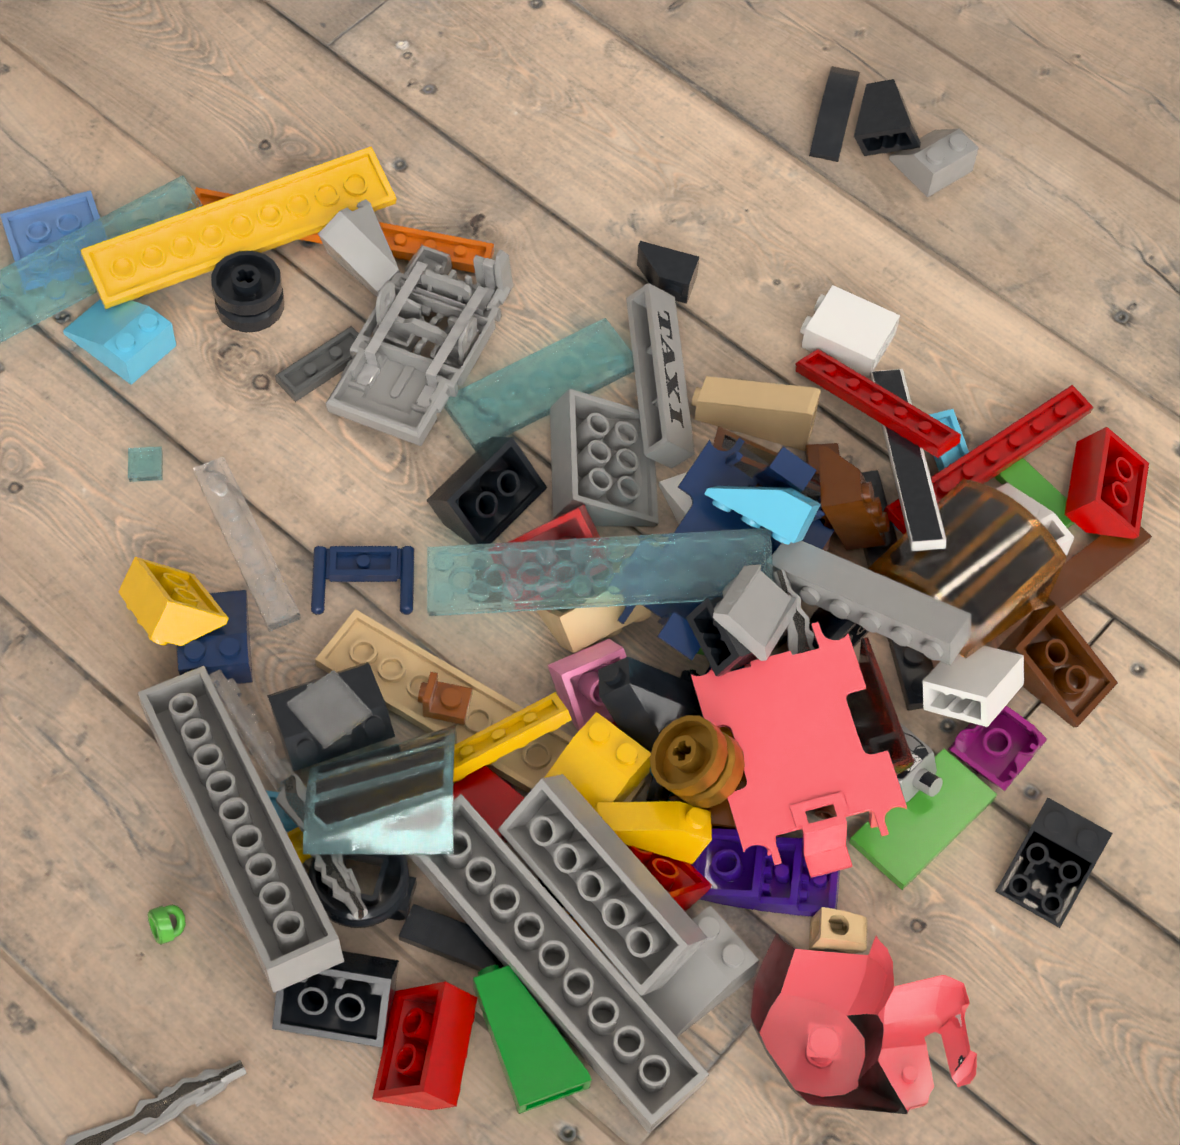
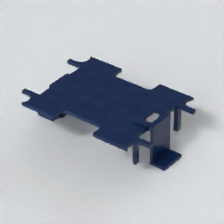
M738 438L733 447L728 451L717 450L710 440L707 442L678 485L680 490L691 497L692 505L661 551H654L640 542L610 587L609 591L612 590L620 593L625 601L624 611L617 621L624 624L637 603H640L660 617L657 622L663 628L657 637L688 659L693 660L701 646L686 617L706 598H724L722 593L724 587L739 575L744 566L761 565V571L767 575L766 563L781 544V542L771 536L772 531L763 526H760V528L752 527L741 520L743 515L731 509L730 512H726L712 504L713 499L706 496L705 492L707 488L715 486L755 487L756 485L759 487L793 488L798 492H802L816 472V469L784 446L781 447L771 464L756 472L751 478L734 466L743 457L738 451L744 444V440ZM820 496L819 499L817 500V502H819L820 504H821V496ZM820 505L802 541L823 549L835 530L829 529L821 523L820 518L825 513L821 511L822 507ZM743 665L735 670L745 668V666ZM711 666L708 667L704 675L711 670Z

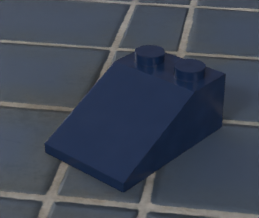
M247 590L209 593L229 619L226 625L183 646L177 645L179 675L204 666L214 686L253 682Z

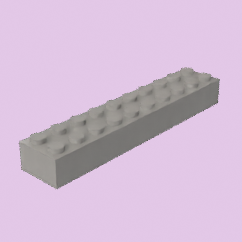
M199 667L138 692L148 724L273 993L344 962L339 938L205 667Z
M462 794L404 840L407 855L504 967L510 966L543 1012L648 1133L655 1129L706 1083L709 1073Z

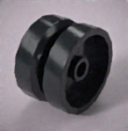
M238 251L224 257L216 264L211 274V286L213 296L215 297L216 312L222 323L233 330L247 333L259 332L269 328L280 319L284 310V294L280 269L273 259L266 254L256 251Z

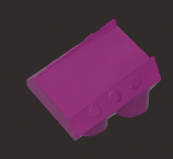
M1006 705L988 727L970 722L958 734L948 750L995 786L1005 791L1047 741V738L1033 724Z

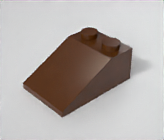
M1057 604L1033 610L997 648L1024 655V685L1022 687L1073 728L1078 727L1118 684Z

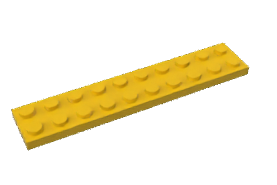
M371 146L83 248L80 251L105 309L210 272L214 270L216 264L224 257L235 252L256 251L262 253L320 232L339 211L345 208H349L351 211L359 209L356 206L365 199L371 203L375 212L396 204L397 198Z

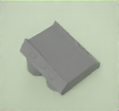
M761 565L744 566L739 575L724 587L722 591L724 598L716 604L713 618L760 661H766L796 613L797 597L791 598L761 571Z

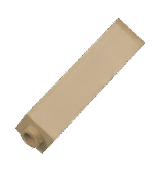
M706 376L702 388L696 387L691 406L696 407L694 420L805 451L814 427L821 389Z

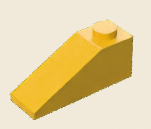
M679 801L597 802L594 806L595 811L626 845L693 864L712 840L711 811Z

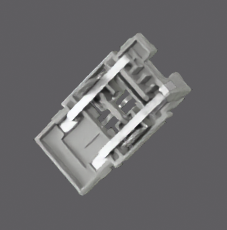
M421 245L406 266L405 273H396L391 282L387 281L381 288L374 310L350 348L352 359L348 362L341 374V379L326 402L328 412L422 446L437 420V413H441L450 396H457V385L462 386L496 328L495 321L499 322L502 317L499 306L503 305L514 286L509 255L503 250L498 251L496 260L475 255L473 263L477 283L474 285L469 275H466L464 281L457 278V272L451 270L450 254ZM431 311L437 313L430 323L425 322L424 316H422V314L429 316ZM446 316L449 317L447 320L448 327L443 331L436 325ZM428 341L436 344L430 354V358L420 356L422 348Z

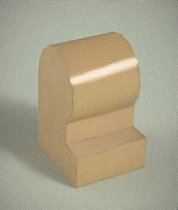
M821 907L810 919L809 950L824 951L827 948L843 953L865 951L867 948V918L847 911Z

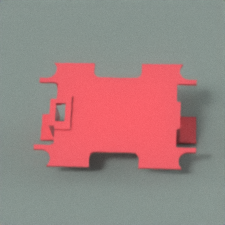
M819 622L812 623L818 649L792 655L791 651L769 656L766 661L757 659L750 661L749 664H745V668L728 672L722 676H716L712 668L703 676L691 675L703 718L718 728H729L744 754V773L747 784L743 789L734 791L727 798L743 852L750 846L761 845L767 848V855L772 856L774 865L781 864V858L776 845V836L802 829L803 856L810 878L852 867L846 847L847 821L845 817L869 811L870 827H878L881 837L889 835L885 823V816L888 811L896 807L907 809L889 752L884 751L872 755L864 752L846 701L850 693L866 689L849 634L840 640L828 639L823 635ZM833 804L836 817L808 823L806 811Z

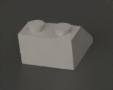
M960 129L934 130L921 137L920 148L897 151L889 157V160L928 198L972 172L979 147Z

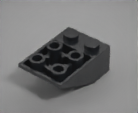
M1047 798L995 892L1060 928L1113 833L1054 800Z

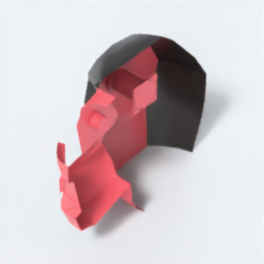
M776 933L759 968L754 984L750 1017L767 1055L787 1085L812 1106L908 1114L910 1109L924 1107L928 1103L929 1095L934 1088L924 1037L933 1032L942 1036L951 1077L957 1084V1087L970 1084L976 1076L977 1053L970 1050L965 1024V1012L970 1002L964 983L946 975H941L894 987L893 961L888 949L880 942L877 935L869 954L859 955L794 949Z

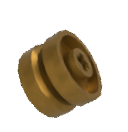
M686 715L676 719L665 727L654 742L650 756L651 772L657 783L692 806L699 808H709L720 804L733 794L742 779L745 767L744 754L738 742L710 721L701 716Z

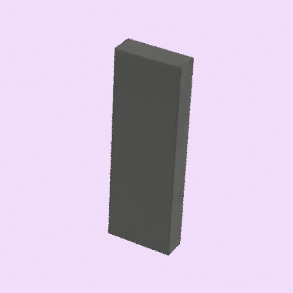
M350 326L276 374V382L295 402L344 371L348 362L352 359L350 348L359 333Z

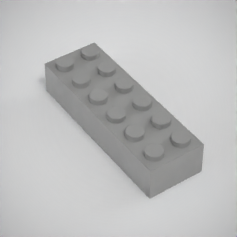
M564 774L541 778L499 827V832L641 996L661 989L708 939Z

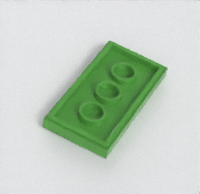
M946 749L941 750L935 756L937 769L935 775L943 780L942 787L935 796L930 797L919 790L906 802L907 809L896 807L888 811L885 816V823L889 835L881 837L879 828H871L869 821H867L849 841L853 847L901 890L908 886L997 796L990 787Z

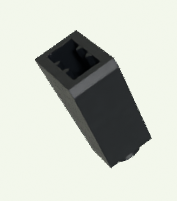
M894 79L866 84L854 137L864 156L920 148V139Z

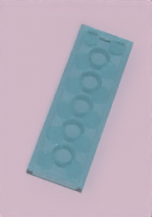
M604 318L458 390L457 396H450L444 408L473 449L477 451L491 437H506L549 415L550 407L569 388L591 394L634 372L633 353L608 320Z

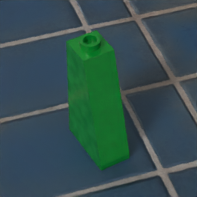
M492 965L480 970L478 976L473 978V989L476 997H478L480 1009L518 1114L589 1089L592 1081L589 1072L510 966L499 968V965Z

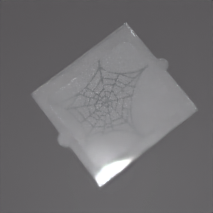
M335 670L316 683L307 684L306 690L287 702L289 709L325 749L345 734L351 735L352 729L372 716V711Z

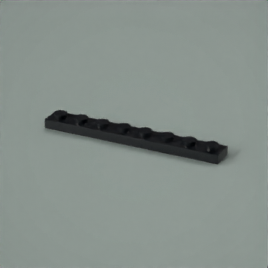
M878 470L861 472L866 482L872 483L874 497H879L882 512H884L888 504ZM889 519L890 531L885 532L886 545L863 548L868 569L911 588L894 525ZM888 638L907 711L923 709V680L934 669L932 660L925 656L924 653L908 646H900Z

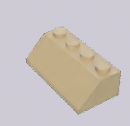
M650 547L654 551H661L656 548ZM633 553L614 562L608 570L534 605L535 610L561 647L572 653H577L593 646V643L604 637L610 638L622 632V628L628 624L644 621L651 616L650 610L637 603L624 624L617 621L624 611L625 601L620 593L612 590L609 591V589Z

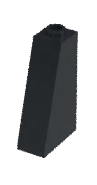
M708 597L686 619L715 675L722 676L757 659V657L713 618L714 608L723 598ZM794 614L793 621L798 632L802 629V626ZM786 629L773 650L780 648L787 642Z

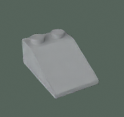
M711 905L692 919L708 939L661 989L643 996L640 995L676 1037L680 1036L753 978L759 963V959Z

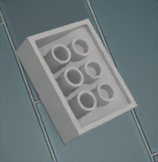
M569 388L550 407L553 518L584 504L595 526L655 527L659 524L656 466L654 460L644 456L639 409Z

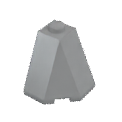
M365 199L356 206L359 209L351 211L349 208H345L339 211L318 235L328 255L378 298L383 285L387 281L391 282L394 275L400 272L372 205Z

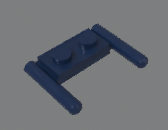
M323 546L315 547L313 553L311 612L315 615L324 613L326 579H329L330 582H397V579H400V612L404 615L411 614L414 601L415 549L411 546H404L402 548H398V546H330V549Z

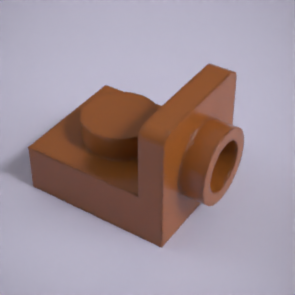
M430 672L428 683H421L418 694V703L423 704V717L465 725L473 690L464 686L439 682L438 673Z

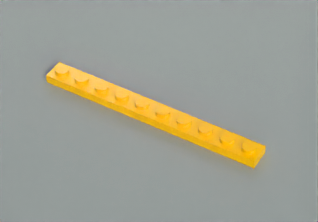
M554 692L316 817V820L323 831H330L333 835L350 828H369L371 825L399 813L409 805L430 797L434 792L445 786L462 780L468 774L483 766L496 762L502 756L518 748L525 747L538 737L557 730L561 725L571 721L572 718L564 703ZM308 821L304 825L312 836V848L316 851L321 843L310 821ZM297 827L287 832L301 863L311 858L312 856L304 851V846L309 838L301 829Z

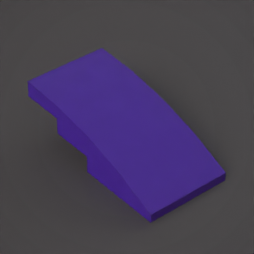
M713 828L711 842L695 862L691 864L712 884L710 890L699 900L757 911L811 917L821 907L837 910L840 870L810 878L803 856V838L776 837V845L782 863L774 865L772 856L767 855V848L764 846L753 845L743 852L737 829Z

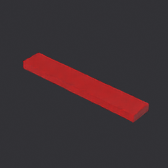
M819 349L796 362L797 373L937 458L960 443V433Z

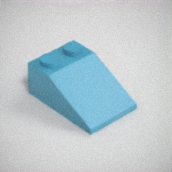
M100 299L63 330L65 336L130 385L177 346L172 323L151 307L133 300L105 309Z

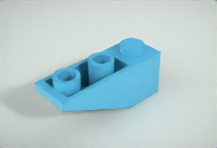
M715 486L707 488L705 492L706 496L713 499L712 504L726 512H730L731 509L743 515L741 518L743 522L755 528H760V526L772 531L771 536L774 539L787 545L790 542L796 543L804 539L821 505L819 502L795 489L785 487Z

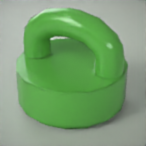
M177 905L159 906L148 912L150 929L154 939L160 945L173 941L175 937L181 935L186 926L185 915ZM170 914H173L176 917L175 928L172 927V923L169 918Z

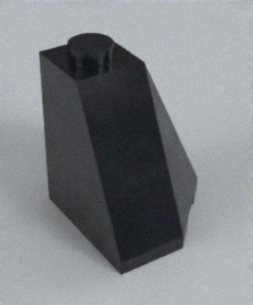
M626 657L598 670L599 697L618 728L650 753L661 731L672 721L686 715L703 717L694 685L691 682L631 657Z

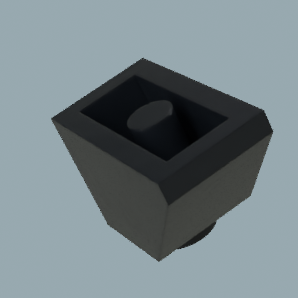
M640 241L638 245L637 266L647 281L674 296L675 301L687 304L697 278L699 256Z

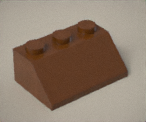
M826 445L819 446L821 507L846 551L886 545L885 532L890 531L889 517L887 512H882L879 497H874L872 483L866 482L857 467Z

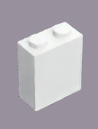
M832 285L826 296L820 295L814 307L815 314L813 317L807 316L801 327L800 333L804 335L802 348L810 352L819 349L859 374L870 378L871 371H874L896 335L900 315Z
M967 641L951 665L940 661L923 680L924 710L988 727L1024 685V655Z

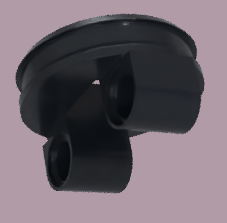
M358 827L342 830L333 835L342 852L343 864L346 868V859L381 867L373 895L370 896L362 893L360 895L368 910L365 917H363L358 909V919H355L346 904L333 897L332 888L322 882L321 872L315 870L316 859L312 857L307 875L329 920L345 927L366 928L382 923L387 919L401 921L407 918L417 881L415 877L409 876L408 863L403 850L387 834L371 828ZM321 844L316 852L326 864V875L337 879V883L341 887L342 882L332 866L331 849ZM350 894L351 899L353 900L354 904L356 905V903H355V901H354V897Z

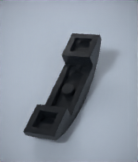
M831 67L809 156L839 162L860 72Z

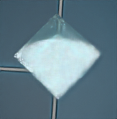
M162 446L128 448L129 482L163 480Z

